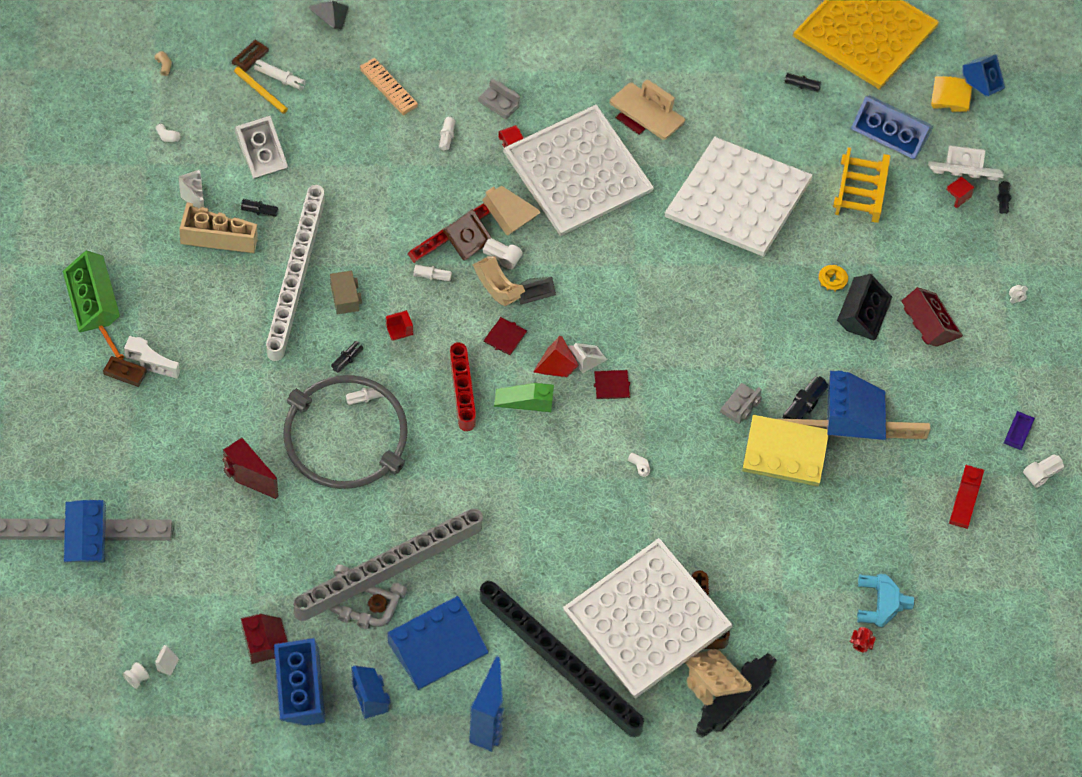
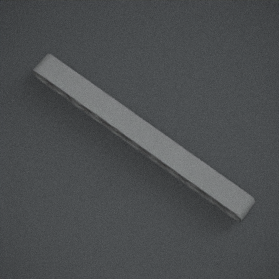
M469 509L298 595L294 599V617L300 621L308 620L478 534L482 529V512L478 509Z

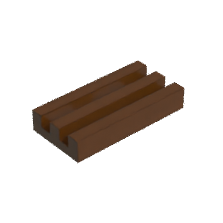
M255 39L232 60V64L234 66L237 65L246 73L256 64L258 59H261L269 52V48ZM247 55V57L242 62H239L242 58H244Z

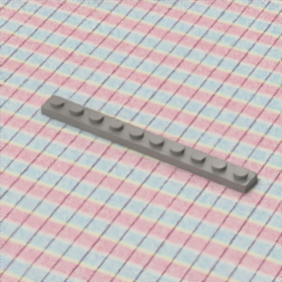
M0 519V540H64L65 519ZM106 519L105 540L171 541L172 520Z

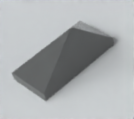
M552 277L529 278L519 284L523 285L525 292L520 294L519 302L521 305L556 295Z

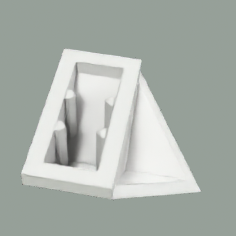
M575 343L574 346H568L582 373L607 360L597 346Z

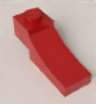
M965 465L949 524L968 529L982 482L983 469Z

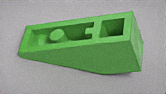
M530 383L496 389L494 407L551 412L554 385Z

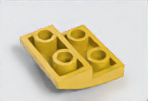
M944 76L935 77L931 102L932 108H950L951 112L969 111L973 87L966 83V79Z

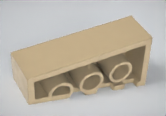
M187 202L179 229L181 244L249 253L255 252L258 240L257 224L239 218L231 219L220 212L215 214L209 212L208 208H197L192 203Z

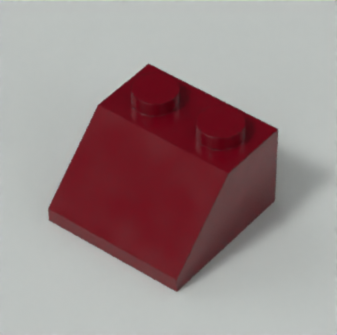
M265 614L241 618L242 632L251 664L275 659L274 645L288 642L282 619Z

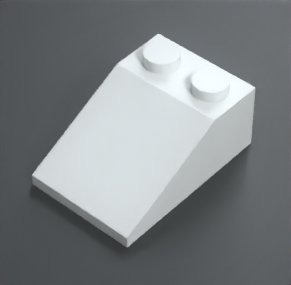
M270 116L235 127L234 131L253 179L288 168Z

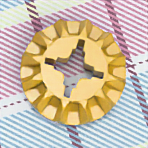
M828 265L820 270L818 281H820L821 286L826 287L827 291L831 289L835 292L838 289L842 290L847 285L848 275L840 266ZM836 274V280L830 282V278Z

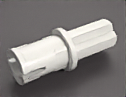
M452 117L445 118L443 129L440 131L439 148L442 151L449 149L451 139L454 137L453 130L456 120Z
M417 264L414 268V276L428 278L430 281L432 279L451 280V271L435 269V266L426 267Z
M364 387L361 391L347 394L346 401L348 405L364 401L368 403L369 400L384 396L373 388L366 389Z

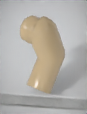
M160 51L155 54V60L162 64L160 74L168 76L172 61L165 52Z

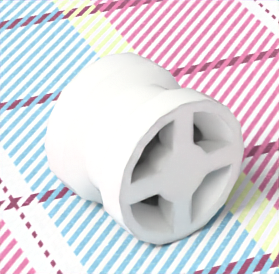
M137 662L132 665L130 671L127 670L123 673L124 678L135 689L140 686V682L146 681L149 678L146 670Z

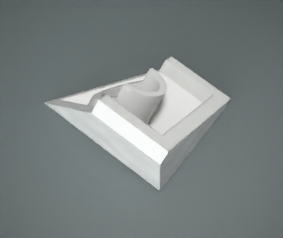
M200 170L178 176L181 198L192 203L197 208L204 207Z

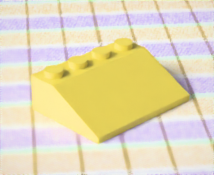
M753 415L742 471L819 486L828 440L827 429Z

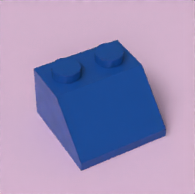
M997 54L977 58L962 65V72L966 83L983 95L990 96L1005 89Z
M352 666V685L364 719L387 713L388 705L391 704L388 692L384 693L383 691L384 681L382 676L377 675L375 668Z

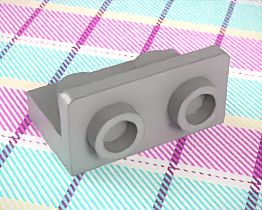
M492 78L489 88L478 97V102L504 119H507L520 106V96L515 91L508 89L501 82Z
M741 383L723 405L720 413L740 424L743 419H748L752 412V407H757L761 402L762 397L760 395L762 389L758 387L754 391Z

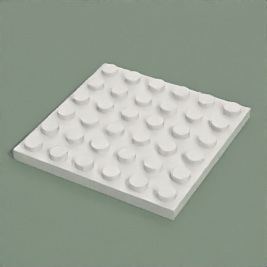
M597 105L505 147L503 151L560 236L652 192L654 189Z
M714 137L665 211V217L764 257L811 182L812 174Z
M659 538L563 607L564 612L635 699L732 628L730 621Z

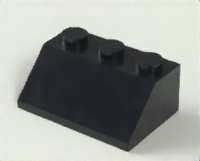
M872 274L854 277L837 321L850 333L876 340L892 296Z

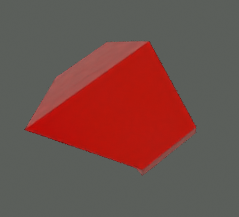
M559 336L548 347L533 372L568 377L579 365L563 337Z

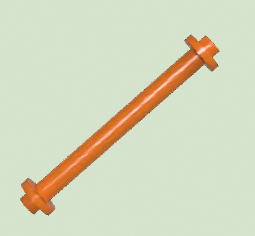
M99 326L101 333L115 356L123 360L124 355L119 353L105 328Z

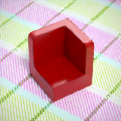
M962 176L947 186L946 189L956 198L955 208L969 200L974 191V186Z
M407 310L386 316V328L392 341L413 335V323Z

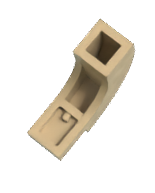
M487 256L473 264L481 283L499 304L507 306L521 298L520 294L525 292L523 285L513 284L505 277L496 257Z

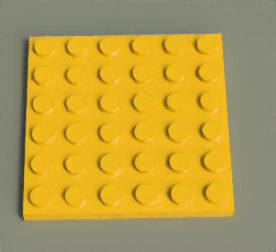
M824 0L794 31L793 37L880 90L938 27L939 21L904 0Z

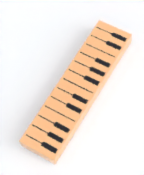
M375 58L360 66L362 73L402 115L418 107V103Z

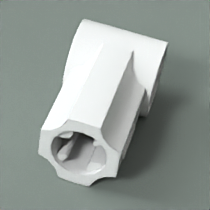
M492 238L487 240L483 248L484 254L496 257L503 267H507L510 270L515 267L523 255L519 247L515 245L506 246Z
M1054 454L1040 463H1031L1024 469L1023 473L1033 486L1037 488L1043 485L1049 477L1062 471L1064 465L1062 459Z

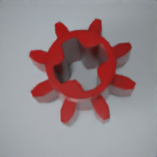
M860 627L858 631L853 630L850 643H854L853 648L856 651L864 653L868 649H873L876 637L872 636L873 632L870 629Z

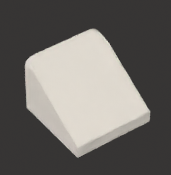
M166 645L162 647L155 663L157 671L171 675L179 658Z

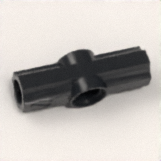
M815 376L804 390L801 389L796 394L793 403L785 411L782 418L803 419L807 412L810 413L815 408L818 399L828 388L829 384H827L826 380L821 376Z

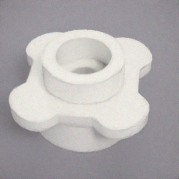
M1021 285L1012 287L1009 291L1010 302L1014 304L1025 300L1028 288Z

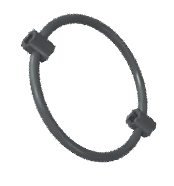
M341 375L314 383L303 392L296 388L289 394L287 403L291 407L287 413L283 430L285 449L294 466L308 479L330 488L350 489L370 484L388 472L396 475L401 471L405 464V460L401 458L407 441V420L400 402L386 387L365 377ZM338 383H356L378 391L392 404L400 424V437L394 453L388 450L383 454L379 462L382 468L367 477L351 481L327 479L309 470L296 455L291 440V427L297 410L301 413L306 412L312 402V398L309 397L310 395L324 387Z

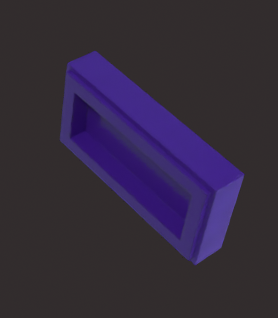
M1017 411L1004 444L1022 450L1035 418Z

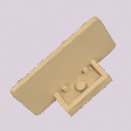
M648 79L643 82L641 89L635 84L629 83L610 99L612 106L662 140H666L685 123V118L673 111L675 97Z
M710 649L706 652L697 653L685 662L689 667L687 685L704 705L713 704V695L722 696L751 690V684L719 650Z

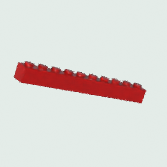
M484 203L473 209L480 220L491 214ZM444 229L408 252V256L413 263L449 241L443 232Z

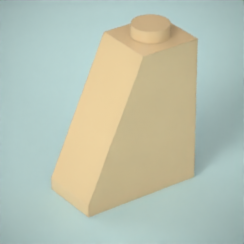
M503 186L497 189L492 187L485 192L486 196L482 199L507 236L541 213L539 209Z

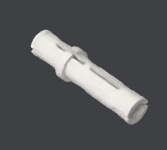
M260 59L256 61V64L262 67L254 65V70L273 77L286 86L290 85L300 91L303 90L304 87L298 83L305 85L306 81L304 79L293 76L291 72L280 70Z

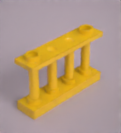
M848 147L847 153L842 154L841 165H844L839 196L834 198L833 208H836L835 215H839L840 207L869 212L872 215L871 222L878 223L891 155L883 154L882 161L874 162L850 157L851 148ZM848 164L876 169L879 175L871 176L847 171ZM847 178L874 183V186H877V190L873 189L872 191L845 186V180ZM843 193L869 197L871 200H875L874 204L867 205L842 200Z

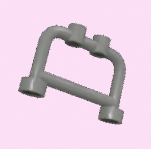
M338 564L333 574L338 576L350 569ZM393 583L390 591L375 586L364 591L373 595L381 594L385 599L390 600L384 616L379 619L373 618L364 612H355L347 606L340 607L336 605L330 608V610L339 614L338 619L340 621L348 623L351 618L357 620V626L368 629L369 625L376 627L384 626L392 618L399 599L405 597L407 588L401 584Z

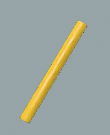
M240 67L235 68L234 73L281 113L287 112L288 108Z

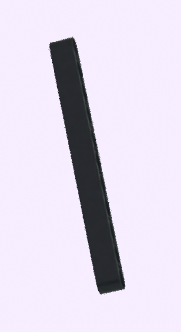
M485 581L481 584L479 598L482 604L628 736L638 737L641 735L644 718L636 709L496 583ZM486 592H491V593H493V594H492V595H486L485 593H486ZM499 605H506L507 607L501 608ZM516 617H517V618H520V619H522V620H520V621H515L513 618H516ZM532 630V631H535L536 633L530 634V633H528V631ZM545 643H546V644H549L550 646H549V647H544V646H542V644H545ZM557 657H563L565 659L558 660ZM571 670H578L579 673H572ZM586 683H592L594 686L589 687ZM601 696H606V697H608L609 699H608V700H602L600 697H601ZM619 709L622 710L624 713L619 714L616 713L615 710ZM631 723H636V724H638L639 726H638V727H632L630 724H631Z

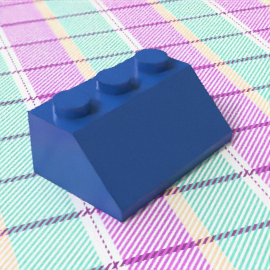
M104 500L65 502L64 562H105L106 502Z

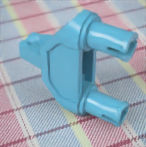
M859 574L858 587H869L877 590V610L875 612L858 609V623H874L877 627H884L897 615L898 611L913 609L914 597L905 596L903 593H900L898 586L886 574H877V576Z

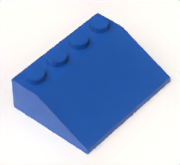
M830 371L827 435L886 440L885 391L850 372Z
M458 596L387 632L389 646L418 690L488 654V650L468 610Z
M499 656L495 657L473 702L470 715L469 743L491 752L494 746H499L503 736L501 735L503 730L501 725L504 720L502 716L505 709L502 708L503 697Z

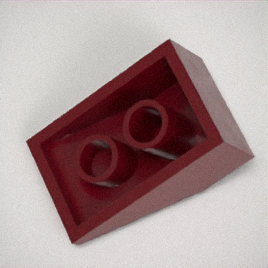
M243 438L238 439L223 449L224 472L228 478L232 477L237 483L274 499L279 497L277 477Z

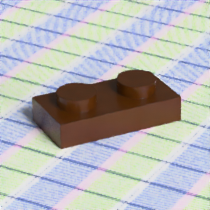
M114 356L110 357L103 370L104 375L137 387L140 386L147 373L145 367Z

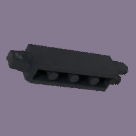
M767 653L760 659L755 657L751 662L747 661L741 668L740 673L751 684V690L715 696L713 704L704 705L701 709V719L696 728L697 735L703 738L712 730L722 732L770 684L771 670L776 665L777 659Z

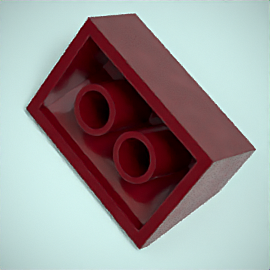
M917 287L901 300L904 305V311L911 316L914 327L923 335L922 340L927 345L938 347L963 337L935 292Z

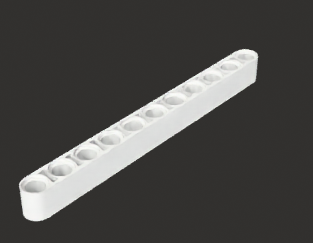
M313 185L307 191L266 343L267 356L272 361L281 360L285 354L324 207V189L319 185Z

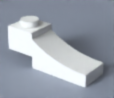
M129 336L124 347L126 358L139 361L140 365L145 367L147 371L178 378L180 374L178 362L169 360L153 351L148 346L147 340L141 337Z

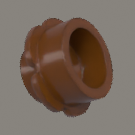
M375 594L368 600L369 610L373 613L384 612L388 605L387 600L381 594Z

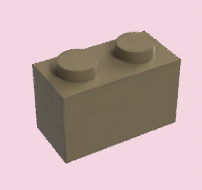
M352 270L330 274V285L336 314L359 311V304H362L361 293L356 291L359 288L358 279L353 277Z

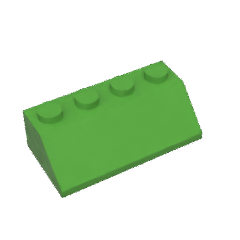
M84 251L63 270L79 332L97 329L99 326H109L120 317L104 256L91 251Z

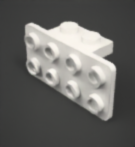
M949 145L946 163L928 161L930 169L938 174H944V171L951 172V175L962 176V173L969 174V177L972 178L986 176L990 180H998L1003 178L1004 175L999 169L983 168L984 149Z

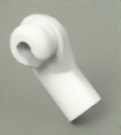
M163 124L156 126V131L162 141L178 142L181 135L179 132L166 130Z
M631 452L628 461L637 466L640 476L645 477L649 475L650 466L648 460Z

